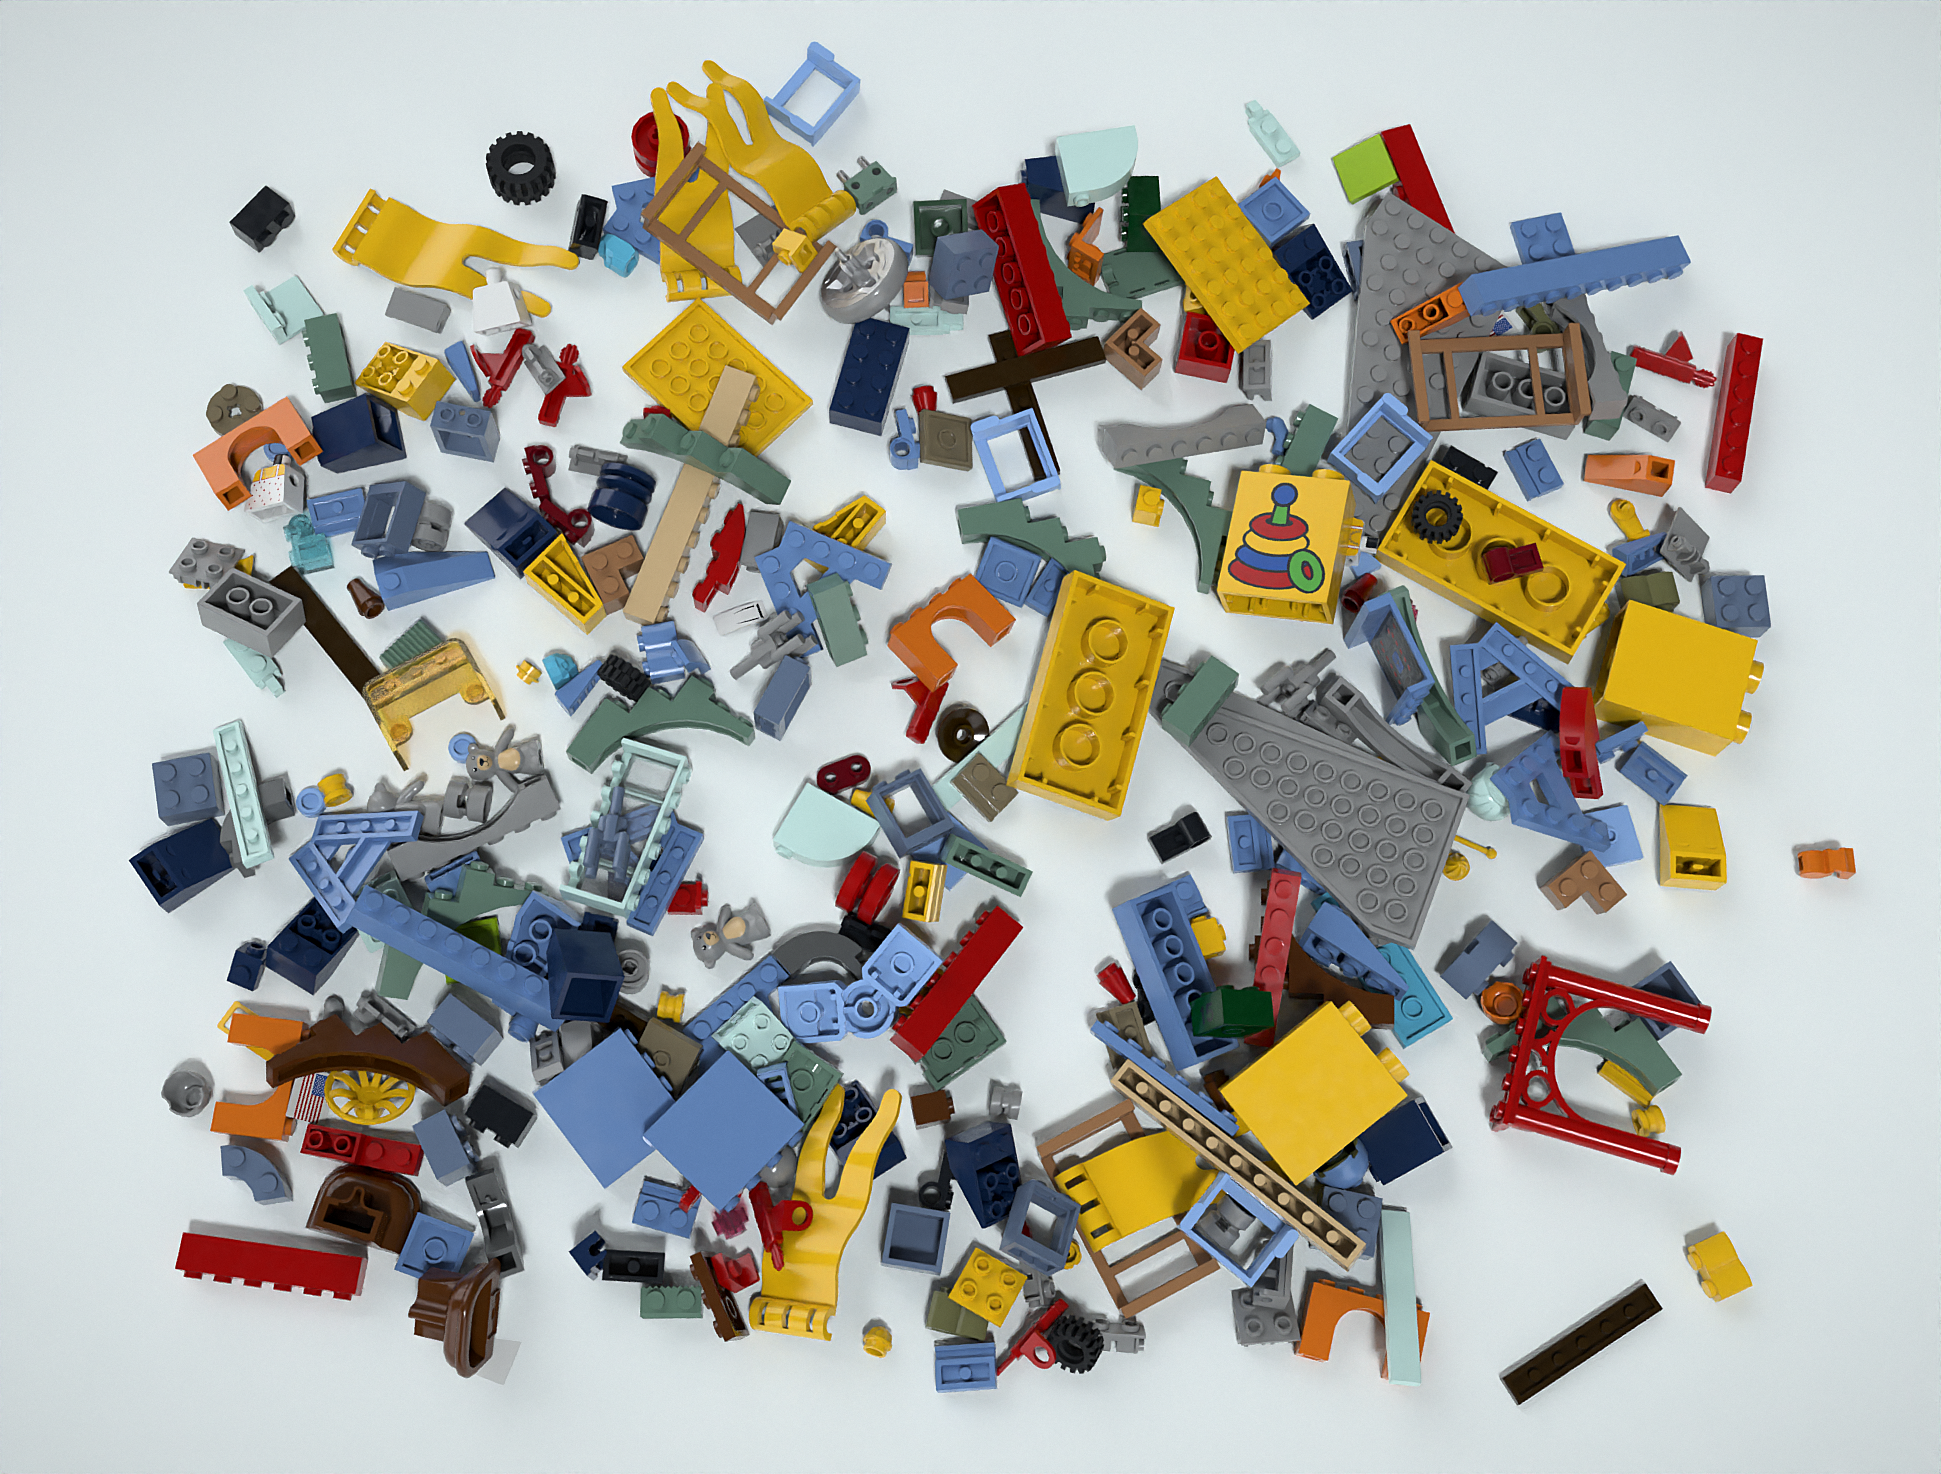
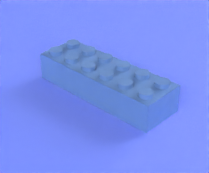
M1175 885L1128 900L1113 908V914L1176 1071L1178 1072L1240 1047L1237 1039L1193 1037L1190 1002L1200 998L1204 992L1216 991V986Z

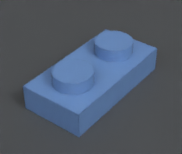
M1051 558L1024 604L1043 616L1048 617L1057 602L1063 577H1065L1060 570L1066 572L1067 575L1069 573L1062 565Z

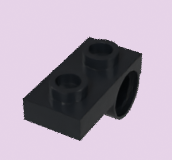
M1193 812L1177 821L1175 825L1149 837L1148 841L1160 863L1164 864L1211 840L1212 836L1199 813Z
M944 1152L938 1182H927L920 1188L918 1201L922 1208L938 1211L951 1209L954 1192L948 1190L950 1180L956 1179L950 1169L947 1152ZM934 1189L940 1194L939 1202L936 1204L927 1203L923 1197L927 1190Z

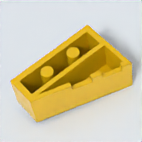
M864 495L837 511L833 517L823 523L819 522L814 525L812 530L863 551L886 524V510ZM807 558L803 559L822 574L829 569Z
M562 533L523 571L527 583L586 635L607 616L602 601Z

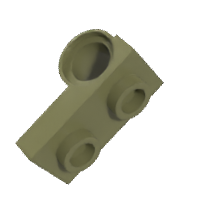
M1541 303L1530 308L1521 306L1516 309L1515 312L1531 330L1528 335L1561 333L1557 323L1551 321L1546 315ZM1552 348L1537 349V353H1543L1546 350L1549 351Z

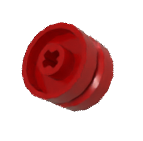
M649 112L639 118L633 126L631 139L636 165L643 174L651 178L656 175L659 138L654 114ZM674 114L681 131L685 158L691 151L687 125L681 117Z
M863 851L848 873L838 893L835 907L848 913L859 904L857 918L872 925L891 897L900 874V869L886 863L875 874L878 867V857Z

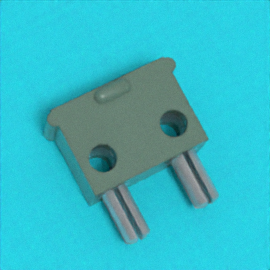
M860 156L857 159V163L863 168L861 172L850 178L843 170H840V172H837L836 177L844 184V191H847L854 198L859 214L865 215L897 192V180L877 161L871 164L864 156Z

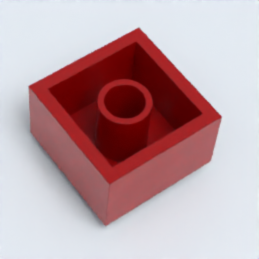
M1187 312L1175 373L1227 383L1235 349L1211 316Z

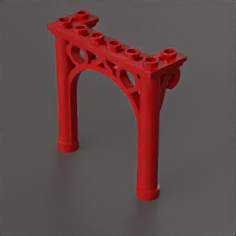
M1541 956L1538 960L1531 963L1530 968L1526 967L1522 977V984L1526 985L1521 1001V1006L1525 1007L1523 1018L1519 1017L1516 1022L1514 1034L1518 1035L1516 1046H1511L1508 1055V1062L1512 1064L1510 1073H1505L1501 1085V1090L1505 1091L1504 1098L1498 1102L1497 1106L1493 1105L1490 1112L1489 1122L1493 1123L1491 1131H1504L1512 1127L1526 1132H1535L1656 1167L1662 1173L1674 1175L1680 1162L1681 1147L1594 1123L1581 1117L1569 1107L1561 1095L1556 1081V1050L1567 1026L1577 1016L1589 1010L1597 1008L1616 1009L1705 1034L1711 1019V1006L1701 1003L1697 1005L1552 965V962L1547 961L1548 957ZM1569 994L1593 1001L1575 1008L1572 997ZM1551 997H1558L1565 1003L1567 1015L1561 1020L1551 1019L1546 1012L1548 1000ZM1539 1017L1545 1025L1556 1027L1555 1031L1550 1029L1544 1038L1534 1039ZM1548 1044L1547 1051H1545L1543 1046ZM1531 1051L1538 1057L1540 1067H1545V1072L1543 1070H1533L1526 1074ZM1539 1077L1546 1083L1549 1093L1542 1101L1532 1100L1527 1093L1531 1078ZM1520 1098L1525 1105L1519 1104ZM1553 1100L1564 1116L1543 1111L1540 1108L1545 1107Z

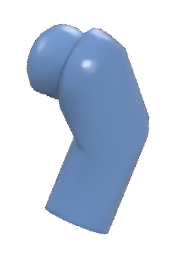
M1280 417L1268 418L1266 429L1268 432H1273L1276 437L1272 454L1283 456L1286 449L1282 446L1289 431L1284 420Z

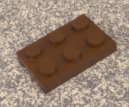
M700 1251L689 1256L692 1261L690 1271L694 1279L700 1281L704 1290L701 1293V1297L708 1310L711 1309L715 1317L713 1326L718 1337H723L724 1341L728 1342L741 1340L749 1336V1331L733 1293L718 1282L711 1257L717 1255L716 1252Z

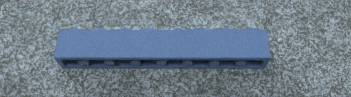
M365 885L345 923L554 1032L565 1021L552 1019L549 982L547 979L378 890Z

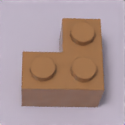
M1142 308L1105 342L1103 350L1106 360L1140 390L1146 387L1159 374L1163 361L1158 354L1149 348L1158 338L1161 324Z
M632 535L581 557L585 571L602 601L607 615L625 607L630 594L623 580L638 574L644 561Z
M1591 850L1581 853L1539 888L1557 910L1567 908L1582 896L1596 914L1606 913L1627 895Z

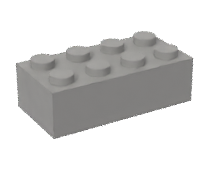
M1482 352L1475 365L1464 411L1484 417L1536 415L1529 364L1490 352ZM1539 367L1545 414L1570 413L1565 374ZM1576 425L1524 428L1567 440Z

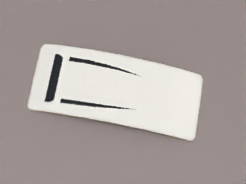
M759 600L714 616L713 619L719 635L722 636L742 627L768 620L769 617L763 601Z

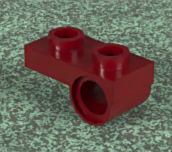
M545 445L526 447L524 450L527 458L522 459L526 475L532 474L534 482L529 483L533 499L539 498L540 503H542L546 498L552 503L545 479L551 477L556 471L553 452ZM540 459L549 460L544 465L536 464Z
M546 498L539 505L542 517L553 528L556 527L562 531L568 542L573 545L578 543L585 548L591 541L595 528L592 517L587 510L574 509L567 515ZM578 522L587 523V525L581 529H577L574 527Z
M1536 543L1509 550L1507 547L1496 548L1488 551L1481 558L1488 585L1542 572L1544 569Z

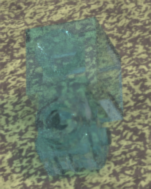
M304 514L293 516L289 525L283 526L286 540L292 544L293 550L288 551L292 567H297L301 575L335 568L330 543L325 534L314 535V527L308 516Z

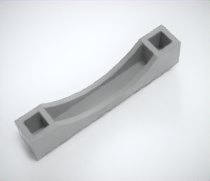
M1581 294L1571 300L1561 298L1550 304L1543 302L1542 305L1546 315L1551 321L1557 323L1562 332H1564L1569 323H1580L1584 359L1588 369V390L1592 412L1591 415L1587 416L1588 420L1620 418L1623 408L1627 405V393L1622 389L1619 374L1613 367L1610 352L1605 348L1603 335L1598 331L1595 316L1589 309L1586 295Z
M1250 404L1228 408L1216 419L1190 428L1155 429L1133 424L1106 427L1102 451L1116 469L1263 444L1266 421L1255 406Z
M1342 676L1322 698L1319 705L1326 707L1337 720L1348 725L1360 741L1386 762L1420 778L1463 793L1473 784L1451 765L1425 753L1399 734L1379 715L1364 694Z
M545 773L519 784L505 807L490 821L480 827L460 835L447 837L418 835L416 842L391 843L387 848V853L401 882L407 879L409 882L423 877L425 875L424 872L433 867L435 869L450 864L451 859L459 855L464 856L473 851H478L477 847L483 844L493 845L504 839L503 835L512 831L519 833L528 829L533 821L538 819L545 821L554 817L557 814L556 811L560 810L561 807Z

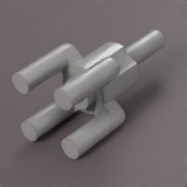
M785 610L759 628L757 635L760 640L750 646L752 656L730 671L731 676L737 680L758 664L762 668L767 669L774 663L782 660L785 655L791 658L794 656L800 657L816 646L818 641L813 635L804 639L801 634H798L790 640L785 636L787 632L805 620L802 613L798 611L791 616Z
M1328 650L1311 666L1301 663L1294 670L1289 666H1284L1260 687L1264 695L1257 700V703L1267 707L1283 693L1287 698L1281 704V708L1284 711L1283 715L1294 719L1309 705L1307 696L1320 683V678L1317 674L1336 658L1335 653Z

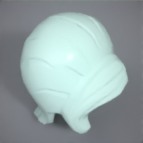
M1488 762L1486 767L1471 779L1473 784L1466 791V794L1470 795L1467 805L1479 818L1486 821H1499L1510 814L1509 802L1490 780L1501 769L1500 766L1495 765L1493 762Z

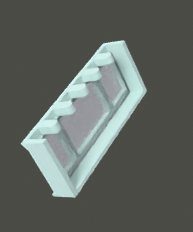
M623 738L621 741L624 750L623 756L620 761L615 760L613 762L612 773L614 777L610 786H603L601 791L603 803L599 811L593 810L590 821L592 828H598L600 816L609 814L614 787L619 786L625 789L620 817L628 821L626 832L629 834L628 844L631 847L625 882L620 883L613 880L615 871L612 869L614 855L602 853L600 854L596 879L585 877L586 867L583 866L588 837L583 835L579 844L582 852L578 862L572 861L569 866L570 881L567 886L561 884L559 891L563 900H571L625 917L628 920L631 911H635L638 907L640 900L638 893L641 886H645L649 880L650 864L652 859L656 860L659 856L661 849L659 842L662 835H666L670 829L671 813L673 809L679 807L682 796L680 791L683 784H688L692 769L689 767L686 756Z

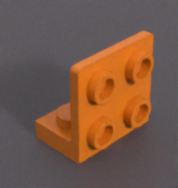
M1098 207L1094 214H1088L1083 223L1084 228L1081 233L1076 232L1069 243L1071 249L1066 258L1069 260L1068 269L1092 286H1095L1100 278L1104 253L1097 246L1093 245V242L1099 235L1104 211L1100 207Z

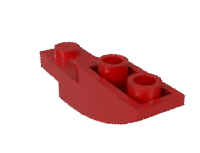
M739 503L734 511L730 510L724 520L725 526L721 533L717 532L712 538L710 547H712L714 559L706 570L707 577L704 582H699L692 594L695 608L704 613L718 590L726 595L729 594L741 568L740 557L746 534L744 506Z
M1564 687L1561 698L1559 727L1563 777L1570 778L1574 798L1599 799L1603 796L1595 743L1600 737L1591 687Z
M308 1124L300 1151L302 1154L331 1161L417 1177L424 1156L421 1145Z

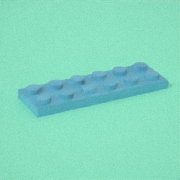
M1328 892L1310 903L1316 913L1324 902L1340 907L1338 902ZM1394 943L1376 948L1409 986V989L1400 1001L1394 999V1027L1391 1030L1403 1049L1453 1020V1017L1408 948ZM1357 977L1366 991L1383 994L1370 988L1365 983V979Z

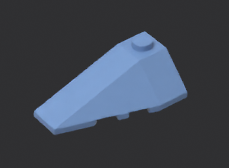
M408 552V554H397L394 557L384 556L372 560L378 588L388 611L495 578L487 552Z
M533 890L516 914L505 958L545 978L548 974L546 951L554 928L579 930L583 923V916L563 902ZM492 999V1003L514 1017L517 1014L514 1010Z
M1324 902L1298 944L1310 958L1326 967H1329L1332 963L1344 970L1343 975L1351 979L1353 976L1365 979V983L1370 988L1383 994L1394 995V999L1400 1001L1409 989V986L1352 919L1344 914L1340 907Z

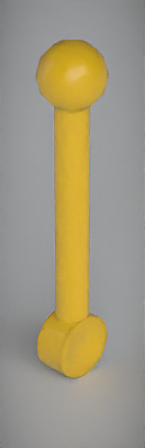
M1457 835L1454 838L1455 841L1486 854L1489 859H1494L1497 856V852L1493 848L1486 849Z

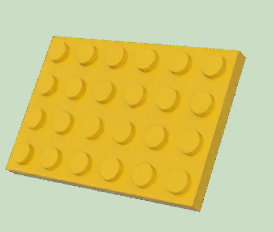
M1217 176L1143 223L1238 354L1310 304L1296 283L1293 284L1289 280L1286 270L1278 265L1273 258L1271 249L1243 214L1241 208Z
M697 298L622 366L623 372L660 406L670 409L672 417L688 431L699 430L725 365L755 375L760 387V393L757 401H752L749 407L750 418L747 425L742 426L738 434L740 435V442L737 447L745 449L755 457H758L813 405V400L700 298Z

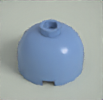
M1356 1137L1315 1170L1313 1175L1321 1184L1327 1187L1341 1190L1357 1187L1362 1183L1369 1166L1368 1152L1364 1144Z

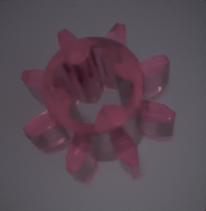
M735 1206L729 1213L724 1210L720 1215L716 1211L714 1212L716 1220L711 1223L717 1236L724 1234L726 1240H729L747 1230L744 1223L748 1222L749 1218L743 1207L737 1209Z

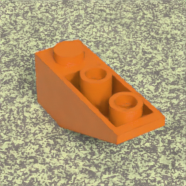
M1463 282L1390 321L1402 345L1409 342L1408 331L1419 330L1421 338L1470 316L1458 290V287Z
M1588 455L1586 457L1583 481L1663 497L1672 485L1675 460L1652 455Z

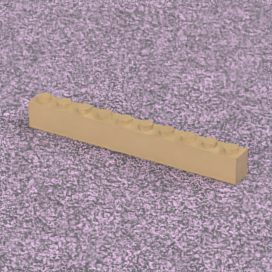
M725 365L698 431L705 432L728 448H737L740 442V435H738L742 426L747 425L750 418L749 407L752 401H757L760 393L756 376ZM684 463L623 609L626 619L644 626L666 621L669 613L667 605L670 598L674 599L679 589L677 581L680 574H684L688 568L690 558H688L691 548L695 549L700 538L698 530L701 523L705 524L710 514L708 506L711 499L715 500L719 493L720 484L718 482L720 478Z
M1127 1059L1110 1080L1112 1087L1126 1099L1130 1098L1135 1106L1218 1171H1223L1230 1175L1235 1183L1284 1223L1294 1228L1298 1234L1348 1272L1366 1249L1365 1242L1131 1060Z

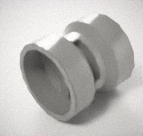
M994 1086L988 1115L998 1116L1003 1113L1008 1119L1017 1120L1023 1091L1013 1090L1005 1092L1003 1087Z

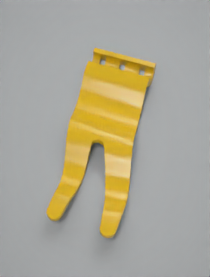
M705 60L702 64V71L709 79L731 93L741 105L753 142L752 145H747L743 141L733 118L721 105L710 99L692 94L677 82L671 81L667 84L666 92L674 100L686 108L699 112L711 123L723 154L731 167L739 174L753 179L767 191L784 224L791 231L795 232L799 228H803L810 242L814 244L855 214L856 203L851 194L844 190H837L833 193L813 157L800 146L784 140L776 132L770 121L763 99L749 82L727 73L714 61Z
M717 83L709 84L706 89V98L718 103L728 112L721 85ZM661 87L654 88L650 94L659 138L654 196L684 160L681 131L671 109L667 93ZM707 120L705 141L707 149L704 156L728 174L729 162L723 154L714 128ZM699 168L697 180L685 183L659 216L658 220L679 235L719 182ZM726 188L686 239V242L742 283L740 269L734 262L733 219L728 189ZM660 241V273L662 282H666L667 295L665 296L667 303L696 300L697 298L732 296ZM701 278L706 280V290H702ZM680 280L682 282V292H678L677 281Z
M369 189L332 248L333 253L342 261L353 266L362 264L396 283L416 288L443 289L473 300V290L477 287L486 286L487 280L486 277L464 266V260L469 256L519 267L556 266L567 270H574L579 265L578 256L563 248L521 242L481 226L438 222L390 197L385 201L372 189ZM372 206L380 212L375 214L369 208ZM357 227H362L367 230V233L360 232ZM346 245L355 250L354 254L345 249ZM521 291L528 313L540 318L547 317L551 313V306L547 301L532 293Z
M837 1084L823 1105L819 1117L810 1129L803 1144L797 1165L795 1187L790 1199L807 1202L812 1207L813 1220L810 1226L803 1231H782L784 1241L780 1247H782V1254H784L783 1261L785 1265L781 1271H777L773 1267L772 1254L767 1253L764 1249L761 1297H756L753 1300L749 1310V1323L752 1329L831 1341L832 1333L827 1331V1321L830 1316L836 1315L839 1293L838 1273L841 1257L847 1242L859 1226L869 1204L874 1170L879 1154L899 1117L902 1095L899 1091L889 1089L884 1093L876 1116L856 1141L847 1158L838 1191L832 1199H826L824 1195L825 1163L831 1137L843 1112L844 1087ZM802 1207L796 1208L792 1214L793 1222L798 1225L805 1220V1210ZM767 1306V1307H766V1310H765L764 1323H763V1321H762V1311H763L764 1307ZM790 1310L789 1318H788V1327H787V1325H786V1314H787V1312ZM815 1313V1314H814V1317H813L812 1330H811V1329H810V1318H811L812 1314Z
M1235 1111L1231 1112V1114L1237 1118L1235 1124L1239 1126V1130L1232 1140L1250 1131ZM1165 1131L1117 1146L1088 1161L1067 1169L1054 1177V1180L1061 1193L1070 1196L1072 1201L1081 1206L1093 1201L1095 1207L1083 1214L1079 1213L1077 1223L1095 1254L1106 1246L1152 1224L1190 1211L1215 1180L1219 1171L1217 1169H1200L1196 1165L1198 1154L1170 1132ZM1274 1160L1262 1162L1286 1182H1290V1179ZM1079 1176L1082 1182L1068 1190L1065 1183ZM1221 1189L1209 1205L1218 1203L1226 1192ZM1105 1225L1108 1232L1094 1239L1092 1232Z

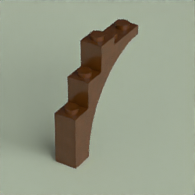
M1267 880V888H1261V905L1266 906L1270 880ZM1261 916V931H1260V933L1262 932V926H1263L1264 916ZM1292 934L1286 970H1289V973H1285L1283 990H1288V998L1323 999V1002H1318L1317 1008L1326 1001H1332L1337 1009L1347 1001H1351L1372 1027L1371 1029L1393 1030L1394 995L1371 993L1349 986L1329 975L1310 959ZM1255 935V944H1249V961H1254V969L1256 967L1261 935Z
M336 1014L320 1020L311 1026L310 1038L308 1040H303L293 1048L281 1054H276L266 1061V1082L272 1088L315 1073L347 1070L378 1073L408 1082L428 1093L443 1107L460 1099L469 1092L470 1074L428 1031L418 1036H413L402 1044L382 1022L371 1028H366L360 1034L355 1035Z

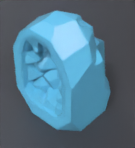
M607 233L601 237L598 253L604 259L605 267L614 271L619 276L628 277L638 263V251L631 244L615 235Z
M555 653L542 659L556 690H559L579 674L573 659L565 654Z

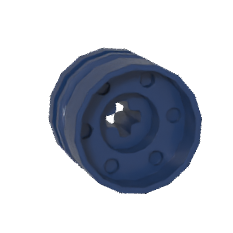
M605 463L601 466L600 477L596 481L599 489L594 490L587 507L588 512L593 518L611 527L630 531L640 530L648 513L646 504L652 501V493L655 492L657 486L656 481L650 475L635 467L621 463Z

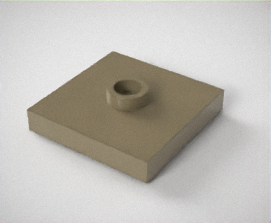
M923 409L919 413L920 463L967 472L973 469L972 419Z
M652 1017L642 1034L636 1050L640 1055L644 1052L647 1053L655 1064V1067L651 1070L658 1079L661 1076L665 1077L673 1088L670 1093L677 1097L681 1093L703 1045Z

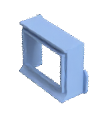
M815 41L811 42L807 48V60L773 99L768 96L764 98L768 115H771L811 143L812 147L817 144L859 94L861 80L833 61L834 54ZM816 69L845 90L813 127L783 106Z
M1385 393L1335 447L1327 460V463L1330 462L1366 492L1375 504L1427 449L1433 439V436L1406 415L1408 408L1390 393ZM1382 416L1414 444L1377 483L1344 456Z
M1033 408L1000 420L997 416H990L971 424L973 441L996 502L1022 498L1023 502L1050 491L1061 489L1060 478ZM1028 427L1047 478L1030 486L1006 493L987 441Z
M1219 1171L1212 1184L1198 1202L1193 1205L1180 1222V1225L1177 1226L1180 1231L1250 1287L1255 1284L1275 1256L1277 1258L1284 1257L1299 1237L1298 1232L1294 1228L1282 1222L1235 1183L1230 1175L1223 1171ZM1221 1189L1275 1233L1247 1270H1244L1193 1227Z

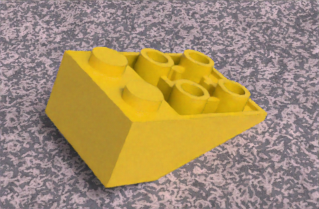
M385 341L367 367L362 370L355 384L404 414L426 421L434 410L436 402L442 399L456 379L438 359Z
M1660 804V886L1716 891L1726 884V852L1716 808L1679 805L1663 806Z

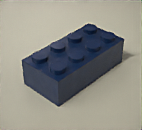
M873 318L855 323L829 409L831 424L882 436L909 345L910 328Z

